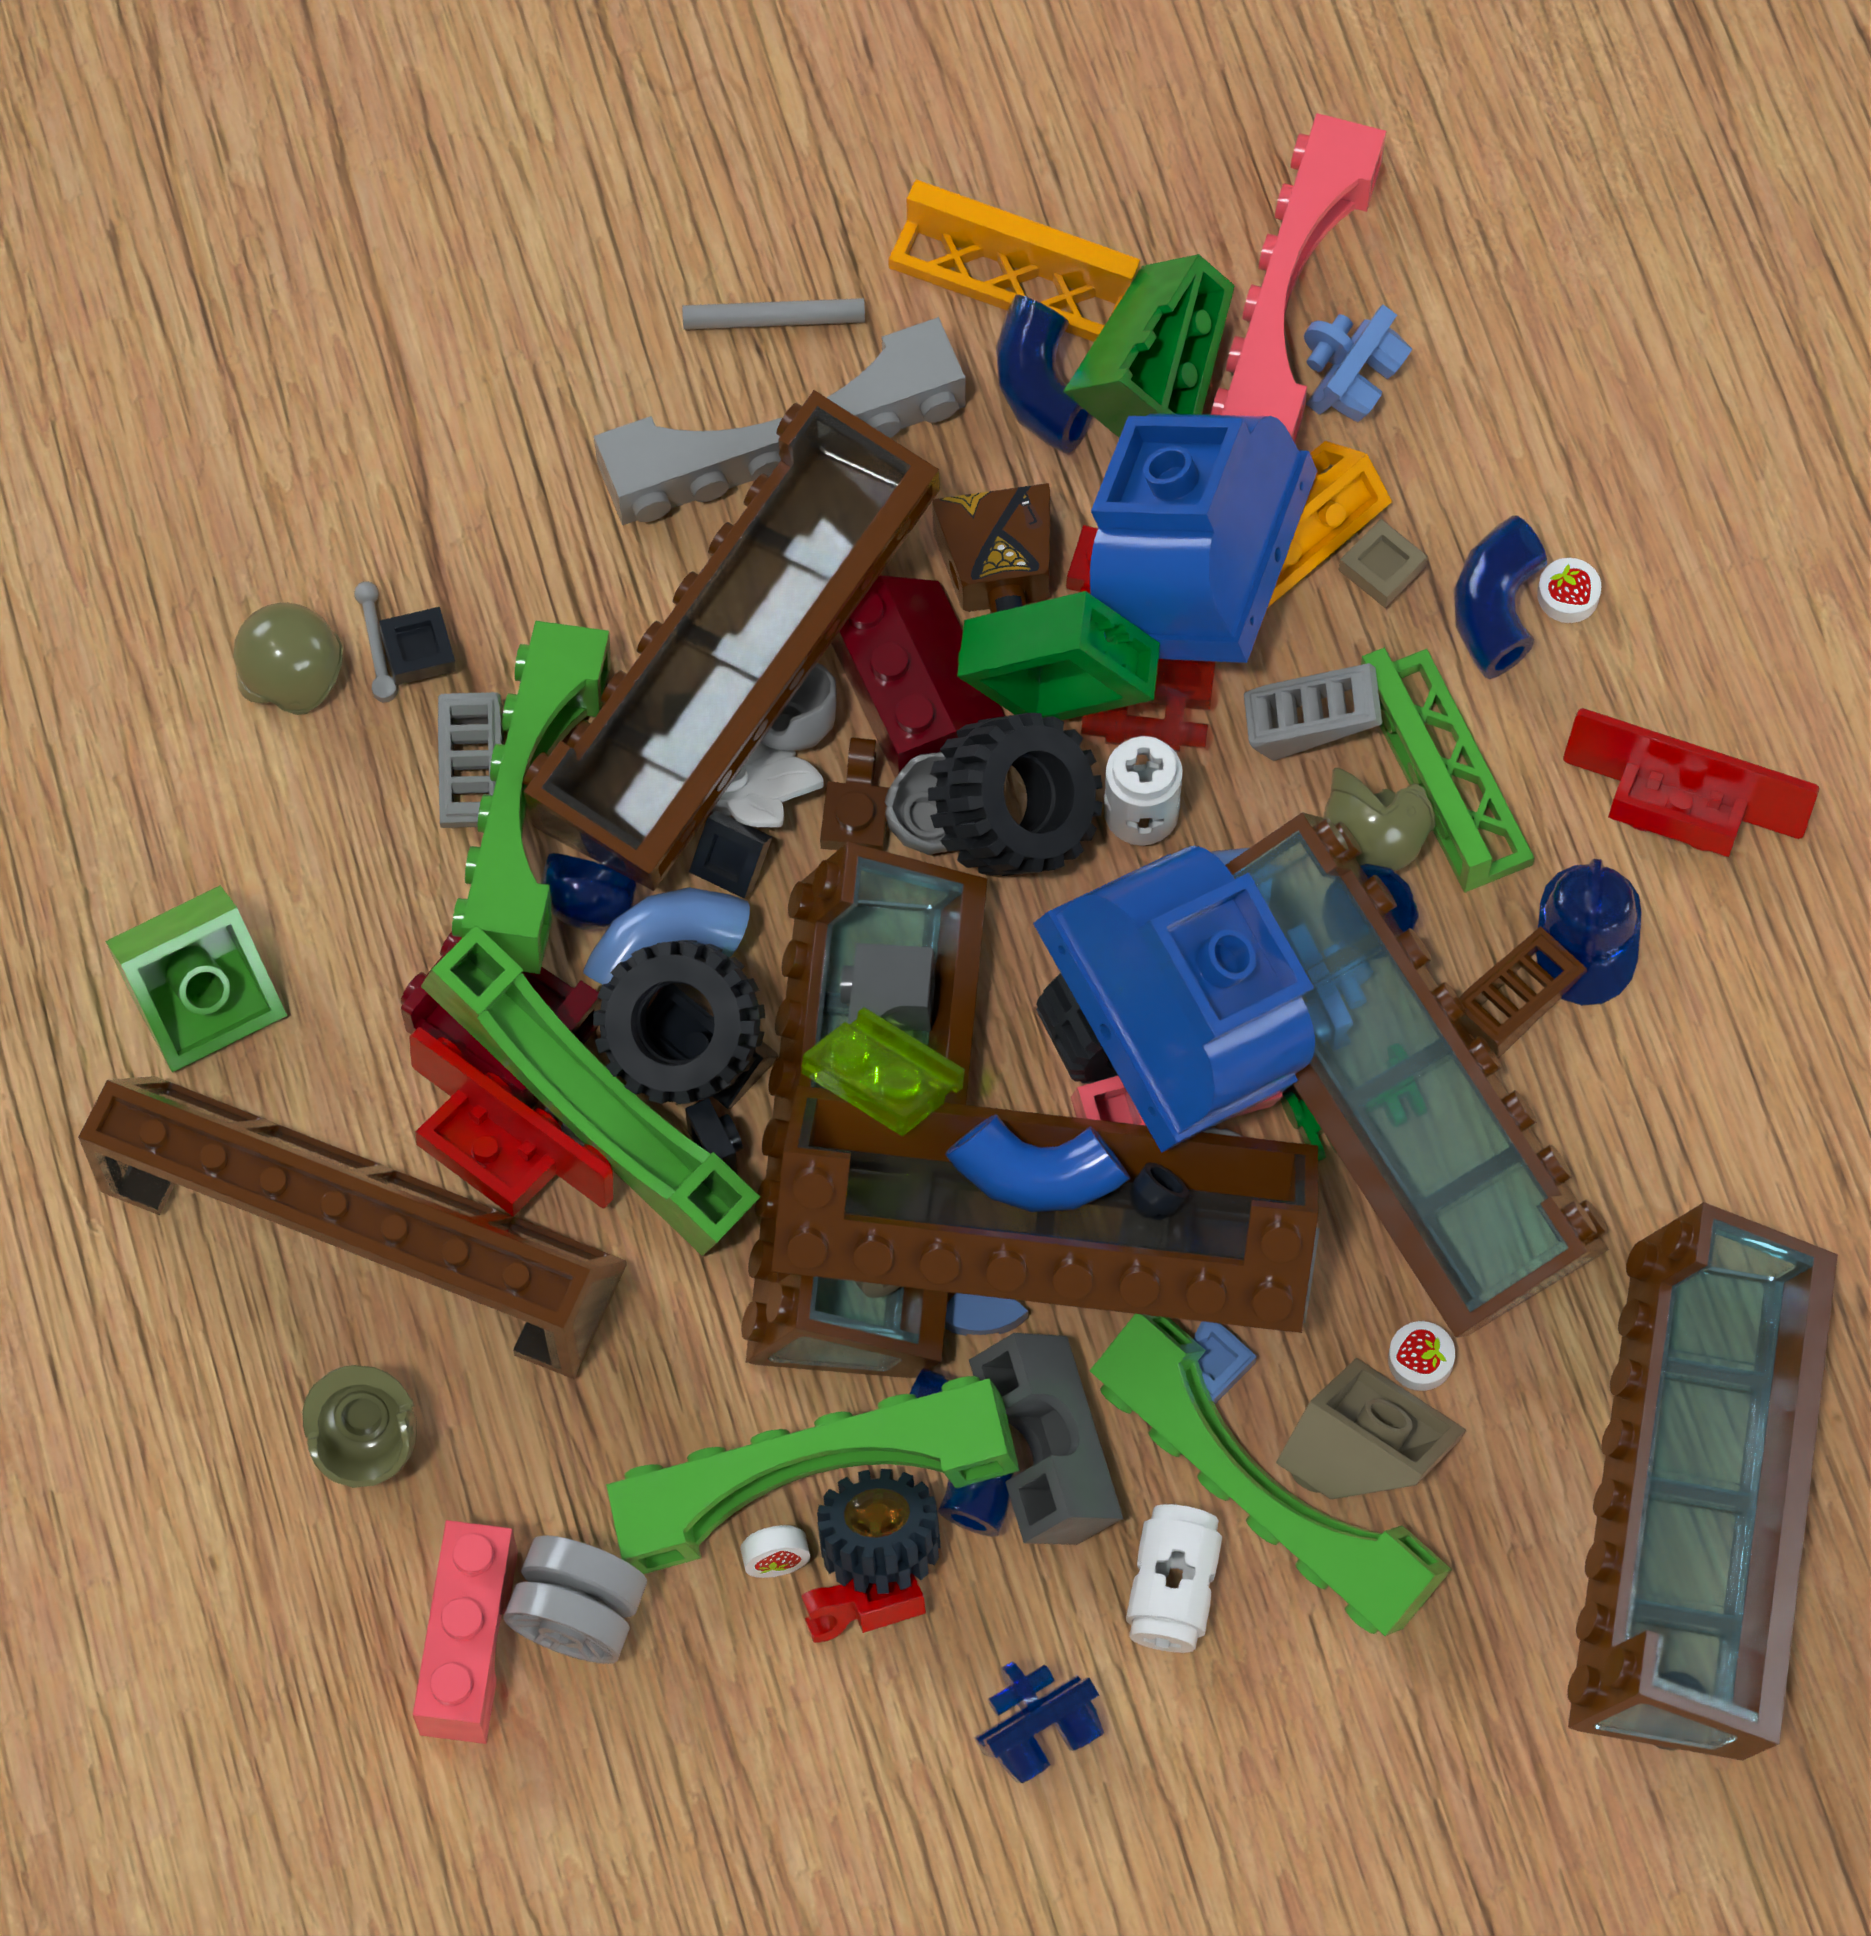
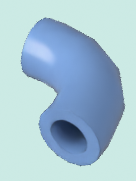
M689 887L648 896L612 921L591 952L583 973L602 985L608 984L613 977L610 972L620 962H625L631 958V953L643 947L656 945L657 943L678 940H696L700 944H712L723 949L722 953L730 958L744 936L750 915L749 903L733 895Z

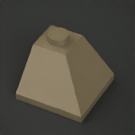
M1356 1358L1309 1402L1276 1463L1289 1471L1300 1486L1312 1492L1322 1493L1330 1499L1415 1486L1461 1440L1466 1429Z

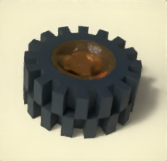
M881 1469L880 1478L871 1479L869 1470L858 1472L859 1482L853 1484L848 1477L838 1481L839 1493L829 1489L823 1496L824 1505H819L817 1511L821 1554L828 1573L835 1572L836 1581L844 1587L853 1579L854 1590L866 1593L869 1583L876 1584L877 1594L889 1593L888 1583L895 1581L900 1590L911 1587L910 1574L915 1575L920 1580L929 1574L928 1564L936 1565L939 1559L938 1549H941L937 1504L934 1495L930 1496L929 1487L922 1481L914 1486L913 1475L905 1472L896 1481L893 1479L892 1469Z

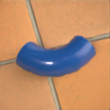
M995 1114L970 1130L945 1153L956 1170L990 1199L1029 1212L1075 1210L1116 1190L1130 1179L1129 1174L1118 1157L1092 1127L1087 1128L1077 1137L1060 1146L1040 1148L1022 1142Z

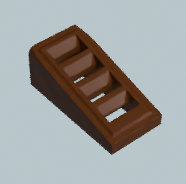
M1540 926L1459 997L1466 1010V1015L1461 1017L1460 1021L1469 1034L1475 1039L1481 1036L1489 1044L1497 1058H1500L1587 972V968ZM1538 950L1542 951L1563 971L1555 979L1531 958ZM1521 967L1544 987L1538 994L1515 975ZM1505 983L1526 1004L1518 1009L1498 989ZM1487 1000L1491 1001L1509 1018L1502 1025L1482 1007Z

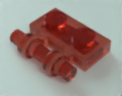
M1158 659L1154 700L1143 703L1166 706L1164 719L1128 715L1129 706L1108 710V712L1084 715L1082 717L1081 735L1105 737V744L1120 745L1125 740L1148 736L1163 741L1175 752H1180L1181 746L1205 749L1208 724L1184 721L1185 708L1210 711L1216 661Z

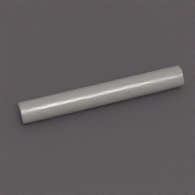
M864 298L682 306L684 330L865 323Z

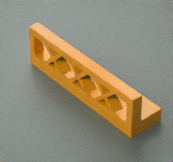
M917 179L906 198L907 221L888 259L890 269L1095 342L1105 325L1081 317L1076 304L1097 297L1114 303L1113 313L1139 272L1141 259ZM919 233L941 241L948 255L927 262L908 254ZM981 257H986L998 262L1003 275L983 282L971 278L964 264ZM1042 277L1053 281L1059 295L1038 302L1025 297L1020 283Z
M1326 440L1310 453L1317 469V474L1268 607L1392 503L1367 453ZM1330 465H1334L1326 473L1320 474Z

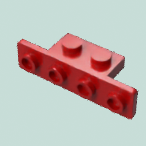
M1585 708L1577 711L1563 756V760L1567 764L1620 781L1608 818L1626 823L1640 831H1650L1689 844L1695 849L1711 851L1726 857L1730 856L1742 821L1796 839L1803 838L1819 793V786L1817 784Z
M420 1027L409 1036L411 1065L414 1070L451 1096L415 1131L417 1146L513 1217L555 1175H558L603 1209L614 1199L612 1167L606 1157L595 1147L589 1144L581 1146L562 1131L558 1122L548 1112L540 1108L532 1110L513 1095L510 1087L499 1076L490 1072L483 1074L468 1063L458 1047L444 1037L436 1039Z

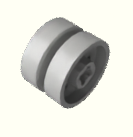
M556 1536L535 1537L521 1570L522 1575L528 1582L516 1584L503 1616L505 1623L523 1637L555 1652L594 1663L612 1664L617 1662L630 1630L629 1624L623 1618L632 1617L636 1614L647 1585V1578L628 1562L588 1544Z

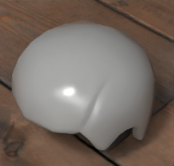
M817 663L760 743L778 750L801 751L815 746L833 728L837 704L836 680L822 664ZM754 682V683L743 693V695H742V702H743V700L745 699V697L748 695V693L750 692V690L753 688V686L755 685L756 682Z
M942 752L921 754L912 758L891 784L884 801L887 806L885 816L888 828L904 846L927 855L947 851L940 841L945 835L943 827L934 828L930 815L937 813L936 801H928V788L936 787L937 778L932 776L930 772L934 761L945 760Z

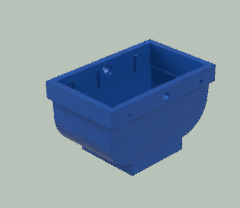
M1153 413L1147 416H1128L1091 509V513L1098 526L1090 564L1091 595L1160 643L1158 659L1247 663L1317 474V469L1310 452L1298 450L1285 425L1273 416Z
M1189 846L1173 854H1168L1046 912L1033 923L1161 1153L1284 1091L1298 1081L1295 1074L1305 1068L1314 1056V1028L1308 1009L1302 999V996L1314 989L1311 981L1250 873L1248 872L1234 879L1224 863L1205 848Z

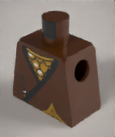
M1049 483L938 498L932 501L934 537L963 610L972 612L990 609V613L1025 606L1029 603L1041 602L1049 598Z

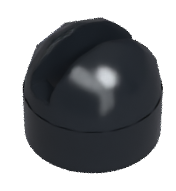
M1151 1162L1145 1164L1134 1179L1130 1190V1199L1135 1212L1144 1218H1152L1153 1220H1162L1170 1217L1189 1195L1186 1185L1178 1176L1167 1168Z

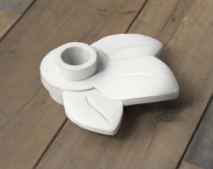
M759 743L714 806L712 812L719 811L728 816L732 815L736 821L753 827H781L784 821L782 802L823 788L824 781L822 775L808 761L795 757L796 751L778 750Z

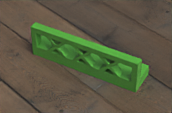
M1385 647L1362 656L1361 665L1370 663L1376 669L1382 724L1379 726L1409 785L1418 784L1425 789L1426 796L1431 802L1435 813L1436 826L1433 832L1463 892H1468L1533 866L1534 856L1428 650L1424 649L1394 662L1391 661ZM1420 671L1430 691L1424 707L1413 704L1401 678ZM1434 702H1436L1441 714L1431 710ZM1425 724L1451 732L1456 745L1450 760L1439 755ZM1461 753L1468 766L1458 763ZM1452 775L1478 784L1483 798L1477 812L1467 809L1452 780ZM1488 806L1494 818L1485 815ZM1479 828L1505 837L1513 854L1492 862L1493 858L1478 831Z

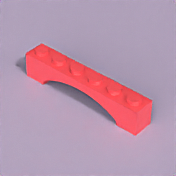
M1316 113L1310 135L1299 133L1290 167L1298 170L1294 185L1284 183L1281 188L1275 210V219L1282 220L1278 236L1267 234L1259 261V269L1266 271L1262 287L1251 285L1242 320L1249 321L1250 325L1245 338L1234 337L1226 366L1227 372L1234 373L1229 390L1218 388L1211 415L1273 416L1285 425L1294 443L1296 442L1304 416L1307 386L1295 383L1289 367L1284 337V318L1288 302L1305 263L1326 234L1354 209L1367 212L1382 165L1386 130Z

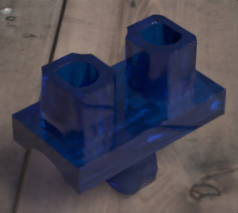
M1012 1661L1000 1669L1007 1687L988 1698V1702L997 1716L1016 1705L1020 1707V1710L977 1735L974 1739L983 1755L997 1758L1000 1765L1013 1780L1022 1784L1051 1765L1034 1737L1035 1734L1054 1723L1066 1746L1071 1751L1087 1745L1104 1734L1097 1711L1091 1700L1099 1696V1693L1089 1677L1082 1680L1079 1676H1074L1038 1698L1037 1692L1055 1682L1048 1667L1044 1664L1025 1676L1016 1663Z

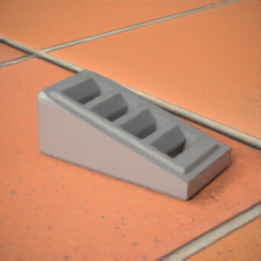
M1370 663L1272 683L1244 692L1249 743L1253 749L1273 761L1382 724L1376 669ZM1352 689L1355 712L1352 713L1346 712L1344 691ZM1327 697L1329 717L1323 718L1321 699ZM1300 706L1303 709V723H1298L1297 707Z
M449 693L438 696L439 813L441 828L478 827L480 802H454V794L489 793V795H493L496 782L490 780L493 749L496 743L504 744V731L502 727L504 710L499 693ZM488 743L489 750L454 751V744ZM489 769V776L454 777V770Z

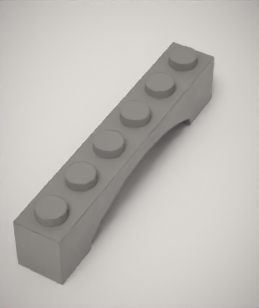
M937 317L882 336V352L874 362L859 376L827 398L891 438L900 429L923 421L934 423L945 420L952 416L957 409L965 407V376L941 321ZM826 412L827 430L833 437L852 446L865 441L873 442ZM652 416L595 435L594 444L597 465L622 526L637 520L640 522L657 520L666 515L672 508L695 500L698 502L712 501L722 496L732 487L755 481L762 473L770 476L781 461L778 441L780 436L776 434L782 418L742 428L689 431L655 426ZM819 454L813 462L827 461L832 459V457L826 454Z

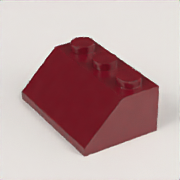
M880 575L831 644L896 778L912 758L921 754L941 752L940 749L947 739L958 738L957 730L965 725L978 723V720L1004 717V714L998 703L957 677L959 667L958 656L961 649L963 630L939 581Z

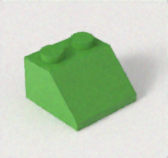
M221 885L105 941L140 1014L171 1072L181 1069L287 1016L237 906Z

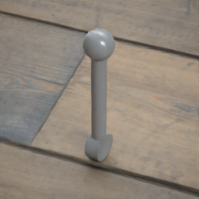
M364 581L357 585L354 596L363 606L376 675L372 683V692L378 701L390 702L397 695V686H395L393 678L388 676L375 608V601L378 599L379 591L373 583Z

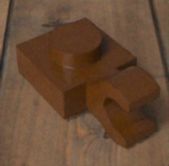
M851 737L846 783L827 781L820 835L821 849L838 850L847 842L884 851L887 828L885 816L887 806L884 801L890 787L873 786L877 752H875L876 740Z

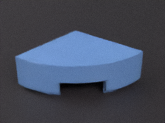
M956 1293L947 1302L945 1329L965 1336L966 1334L987 1335L998 1332L999 1334L1007 1333L1018 1327L1028 1318V1310L1013 1299Z
M1201 1322L1195 1333L1194 1340L1206 1351L1198 1362L1212 1401L1216 1404L1256 1364L1257 1356L1222 1324Z

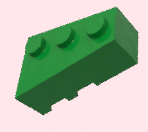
M1199 254L1143 265L1063 392L1119 438L1128 416H1147L1151 413L1202 415L1235 285Z

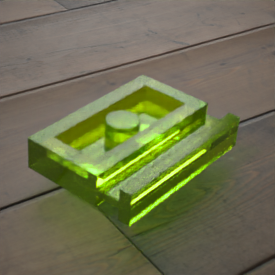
M865 1007L858 1011L857 1019L851 1024L844 1022L805 1052L802 1062V1074L902 1137L944 1104L945 1096L953 1090L957 1093L963 1088L965 1072L964 1068Z

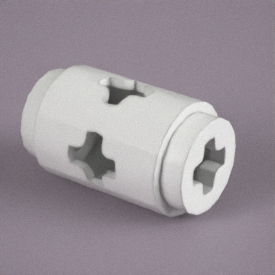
M1140 736L1121 743L1109 756L1106 766L1104 817L1109 829L1116 837L1131 845L1145 846L1163 840L1173 831L1179 817L1182 764L1177 753L1168 744L1155 737ZM1137 755H1147V758L1150 760L1144 765H1134L1137 761ZM1143 818H1151L1147 828L1138 827L1136 822Z
M1163 1504L1153 1508L1151 1519H1148L1143 1524L1137 1560L1139 1574L1134 1577L1126 1615V1621L1131 1625L1129 1637L1132 1641L1161 1651L1187 1653L1195 1650L1197 1638L1205 1635L1211 1601L1209 1584L1215 1577L1222 1543V1535L1217 1532L1219 1520L1216 1516L1200 1509L1181 1505ZM1170 1569L1183 1571L1179 1588L1165 1586Z

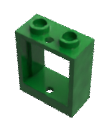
M1083 591L964 620L962 643L958 656L959 667L957 677L1014 715L1042 713V718L1054 716L1060 720H1066L1154 700L1160 643L1090 593Z

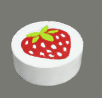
M1576 558L1556 560L1544 569L1540 577L1537 592L1539 605L1554 620L1563 623L1580 622L1588 618L1597 608L1601 594V580L1596 570L1583 560Z
M1426 1321L1412 1322L1399 1329L1391 1341L1388 1353L1389 1368L1395 1379L1403 1386L1418 1391L1431 1390L1443 1384L1451 1374L1455 1360V1347L1449 1334L1440 1326Z
M779 1525L761 1529L749 1535L740 1547L745 1571L753 1577L769 1578L785 1575L800 1569L810 1559L805 1532L795 1526Z

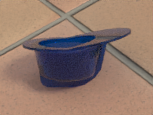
M1592 859L1589 864L1574 865L1557 873L1545 886L1540 901L1538 928L1541 926L1587 968V972L1561 997L1564 1001L1581 1006L1603 1004L1619 996L1632 981L1638 961L1642 915L1639 895L1627 878L1614 869L1604 867L1602 859ZM1538 950L1536 952L1537 964L1554 979L1563 972L1542 951Z

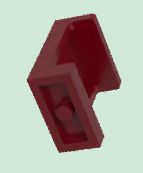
M451 931L441 947L440 956L442 957L437 963L462 937L453 936ZM542 966L540 974L522 972L548 1007L584 1045L599 1026H593L594 1011L600 1010L602 999L597 998L599 992L582 980L573 988ZM424 972L417 974L410 981L401 997V1013L406 1031L412 1034L420 1027L436 1039L438 1037L448 1039L458 1047L468 1063L483 1074L490 1072L499 1076L510 1087L513 1095L532 1109L539 1099L421 987L428 974Z

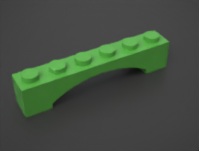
M535 621L530 645L520 644L517 651L515 681H520L518 694L508 693L505 700L502 727L503 731H508L505 745L496 743L493 749L490 780L496 782L493 795L483 794L480 802L478 832L484 834L481 846H470L468 851L465 883L471 884L468 899L458 898L456 901L452 921V935L463 938L477 925L523 969L522 972L540 974L552 923L550 885L536 882L523 849V827L528 807L524 794L527 786L523 784V780L533 761L542 752L550 755L560 740L562 741L586 716L596 717L602 709L601 697L607 686L611 670L610 634L608 630Z
M475 925L431 969L421 987L581 1141L600 1151L609 1161L612 1170L701 1256L706 1254L751 1208L760 1196L714 1152L710 1154L653 1111L634 1093L626 1089L625 1085L618 1078L613 1077L610 1071L574 1036L548 1007L522 974L523 969L482 929Z
M1135 1314L1090 1369V1372L1103 1383L1100 1388L1103 1396L1121 1411L1129 1414L1134 1411L1152 1427L1148 1432L1149 1436L1164 1451L1175 1457H1179L1182 1454L1200 1470L1197 1475L1198 1480L1209 1492L1224 1501H1228L1231 1498L1249 1514L1246 1519L1247 1524L1258 1536L1273 1545H1277L1280 1542L1298 1558V1561L1295 1563L1296 1568L1307 1580L1321 1589H1327L1329 1586L1348 1603L1345 1607L1346 1613L1357 1625L1369 1633L1376 1634L1379 1631L1384 1636L1402 1630L1452 1569L1403 1525L1386 1530L1383 1533L1355 1527L1322 1513L1287 1491L1252 1459L1225 1424L1212 1401L1198 1362L1206 1350L1170 1318Z
M976 1376L960 1377L943 1384L941 1387L942 1392L920 1398L913 1394L895 1395L880 1401L878 1409L855 1416L851 1412L830 1413L814 1421L815 1427L794 1433H789L788 1430L784 1429L769 1430L752 1437L750 1440L751 1445L726 1451L723 1447L700 1449L688 1455V1462L664 1469L661 1465L656 1464L633 1468L624 1474V1480L606 1484L621 1559L637 1568L642 1574L701 1559L699 1545L719 1525L747 1504L793 1481L835 1469L883 1464L914 1466L944 1473L955 1488L1020 1471L1002 1395L990 1378L980 1380Z

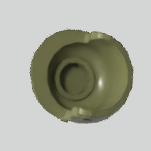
M280 602L258 609L244 621L234 641L233 658L236 665L238 689L243 697L250 702H271L281 710L295 715L309 713L310 710L317 708L325 700L336 683L343 658V646L339 636L331 630L323 617L306 606Z
M1341 768L1333 769L1331 794L1325 806L1323 818L1330 819L1334 825L1341 821L1350 830L1362 850V853L1355 857L1362 870L1367 873L1386 874L1400 870L1417 858L1428 834L1436 826L1435 813L1431 802L1426 796L1425 789L1418 784H1410L1407 788L1400 789L1397 793L1390 789H1382L1379 793L1373 794L1368 787L1351 773Z
M350 1365L330 1371L312 1386L305 1398L302 1410L305 1437L308 1440L307 1444L311 1458L323 1475L333 1482L357 1488L376 1486L401 1471L413 1453L417 1436L416 1417L412 1408L414 1407L413 1399H410L401 1383L389 1373L378 1368Z

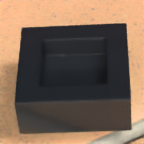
M440 606L379 620L380 634L395 686L456 672L455 658Z
M715 811L707 818L689 873L745 899L754 891L772 836L749 825H744L726 814Z
M709 1098L686 1107L687 1131L692 1141L710 1154L714 1152L738 1175L736 1152L743 1149V1144L729 1114L718 1117Z

